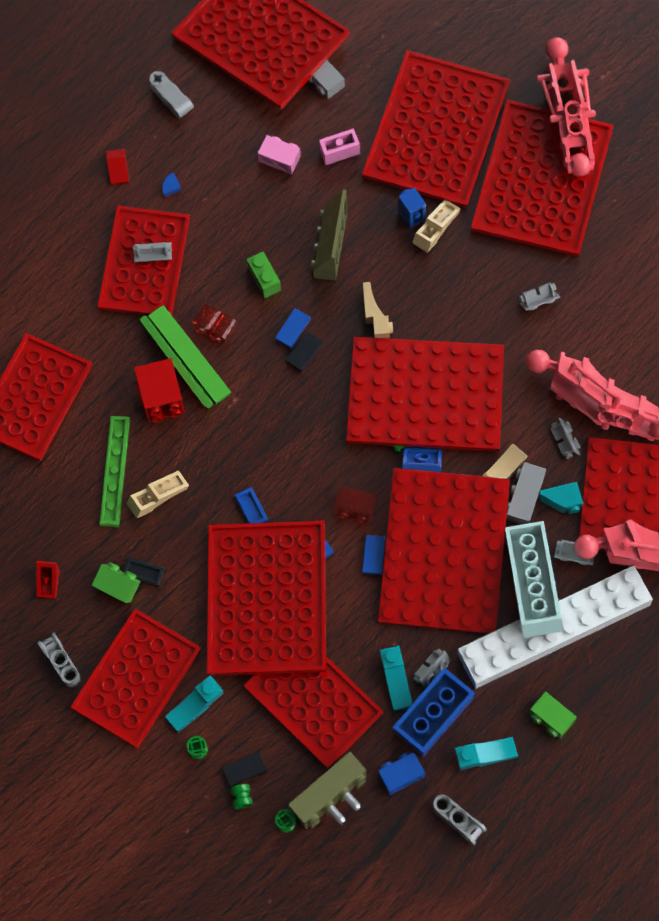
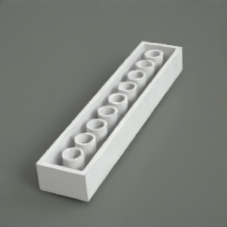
M633 565L558 601L563 625L562 632L524 638L520 619L459 648L457 655L474 688L477 689L650 606L653 599Z

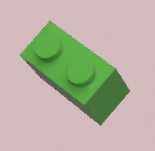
M264 251L247 259L248 269L264 298L281 291L280 280Z
M114 563L102 564L92 586L125 603L131 602L141 581L136 579L137 576L129 571L125 573L120 571V567Z
M547 692L540 697L529 713L535 723L544 725L547 728L546 731L555 738L557 736L559 739L562 738L577 718Z

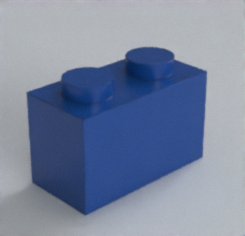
M415 187L402 191L398 196V213L410 229L426 220V203Z
M408 752L398 757V761L394 763L390 761L380 766L381 769L378 770V775L389 796L425 778V772L414 752L411 754Z

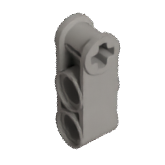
M155 71L150 75L151 90L178 119L194 108L190 99L164 73Z
M53 632L51 637L37 643L46 658L48 657L63 683L70 688L76 687L80 683L81 677L63 649L60 640ZM59 657L65 658L63 664H56V660ZM69 673H74L75 678L73 680H66V676Z
M439 795L435 798L432 805L434 813L455 829L467 842L475 845V840L482 832L487 830L486 827L470 816L448 796ZM438 801L446 802L447 809H438L436 803ZM460 814L463 817V822L455 823L452 816Z

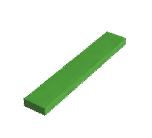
M164 305L148 315L151 322L215 404L231 394L225 383Z
M145 315L139 319L168 359L172 358L174 367L201 403L208 409L213 406V401L151 320Z
M111 416L100 526H120L130 417Z

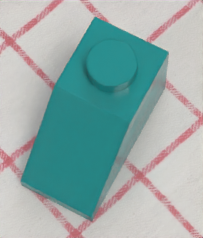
M577 482L539 491V501L561 513L574 514L582 509L583 501Z

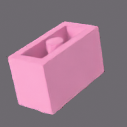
M354 129L320 139L319 150L325 165L359 155L360 143Z
M266 135L258 151L259 162L289 174L293 173L301 157L300 148L296 144H288L278 137Z

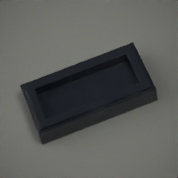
M307 332L286 359V363L302 372L322 347L323 341Z
M128 557L123 572L129 571L137 576L136 579L142 583L160 587L165 568Z
M260 752L223 767L230 787L267 772Z

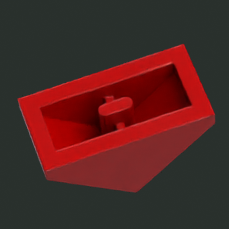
M125 149L107 151L111 185L129 183Z
M37 561L36 597L56 599L60 575L57 563Z

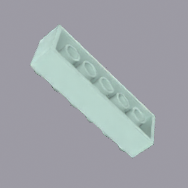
M544 521L506 527L524 638L562 632V618Z

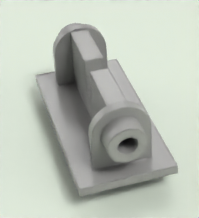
M171 242L134 244L133 246L135 262L172 260Z
M549 282L539 286V294L536 293L535 289L523 292L519 296L521 301L519 304L527 311L534 310L542 304L553 303L556 299L560 298L555 292L557 290L555 283L551 284Z
M558 418L560 423H552L551 431L556 441L564 440L558 444L562 456L569 459L573 457L572 453L581 455L578 450L580 444L571 434L573 429L570 423Z
M557 541L555 558H559L562 561H575L582 565H593L594 557L583 559L576 554L574 549L575 542Z
M434 650L426 660V663L430 666L427 667L422 664L414 674L415 677L413 679L417 683L421 682L424 689L430 685L443 668L448 667L451 659L446 651Z

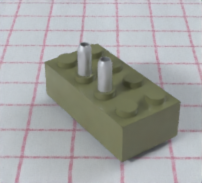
M349 752L288 804L290 811L294 813L295 818L305 830L309 827L311 829L320 822L319 818L324 814H331L339 824L344 823L345 818L334 805L339 801L344 802L346 800L354 810L360 809V804L350 794V791L355 787L359 789L365 784V778H367L366 769Z

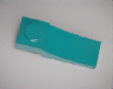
M395 646L380 650V656L393 711L409 709L413 703L400 647Z
M210 675L196 686L192 693L165 717L179 733L209 709V705L221 697L224 692Z
M513 737L485 743H473L455 748L460 770L476 766L482 767L518 758Z

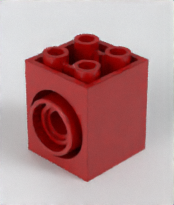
M172 358L134 367L137 381H134L140 407L144 406L148 422H160L163 418H176L185 413Z

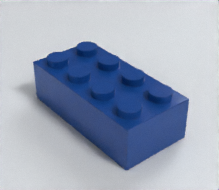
M443 668L393 726V733L424 758L471 703L475 692L446 668Z

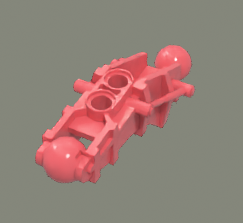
M555 37L546 44V53L553 60L554 65L549 63L546 69L547 74L537 75L536 80L538 83L541 82L546 100L548 101L552 113L549 117L550 122L558 123L561 139L559 147L562 149L564 157L563 167L567 170V174L572 173L575 176L582 177L593 171L595 165L588 118L595 117L596 112L591 110L587 83L589 70H577L574 60H571L570 63H564V57L568 53L567 42L562 38ZM558 81H564L567 86L564 88L560 87ZM582 87H584V94H585L586 102H584V98H583V94H582V90H581ZM568 92V94H572L574 101L567 102L565 107H563L560 94ZM567 108H574L576 114H569ZM570 126H577L579 128V132H572L570 130ZM584 146L585 154L578 153L570 158L569 148Z
M533 350L528 354L526 364L529 370L534 373H542L546 370L553 371L550 389L557 394V400H566L570 403V406L574 409L577 408L597 425H601L604 430H607L612 425L629 430V434L633 436L638 435L648 438L650 441H654V439L659 440V407L647 401L645 396L641 395L639 398L614 386L615 380L609 379L607 381L593 367L589 358L584 357L582 361L566 357L565 352L561 351L556 362L550 360L549 355L543 350Z
M632 519L624 524L604 528L598 538L591 535H582L575 541V552L583 559L595 557L599 549L604 548L609 562L612 564L629 567L634 565L638 569L659 571V533L640 526L632 521Z

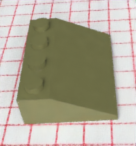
M344 189L327 201L324 210L321 209L319 220L322 221V225L317 228L319 242L314 245L316 258L311 262V271L314 272V278L336 281L347 220V190Z

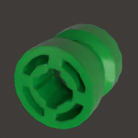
M194 736L187 742L188 753L193 759L200 760L207 755L208 747L202 737Z
M249 784L236 785L230 788L231 795L234 797L232 802L234 809L247 808L253 805L252 798L249 797Z
M283 809L276 814V826L281 832L289 833L295 828L296 819L292 811Z

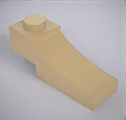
M444 200L427 217L425 224L416 232L412 243L429 252L449 224L459 214L461 208Z
M363 282L366 324H373L374 338L390 339V333H393V323L389 322L388 316H384L378 308L373 297L371 282Z
M511 444L498 461L482 476L510 479L528 456L516 445Z
M176 471L148 484L146 489L130 495L127 505L136 518L152 512L153 509L173 496L187 490L189 485L181 473Z

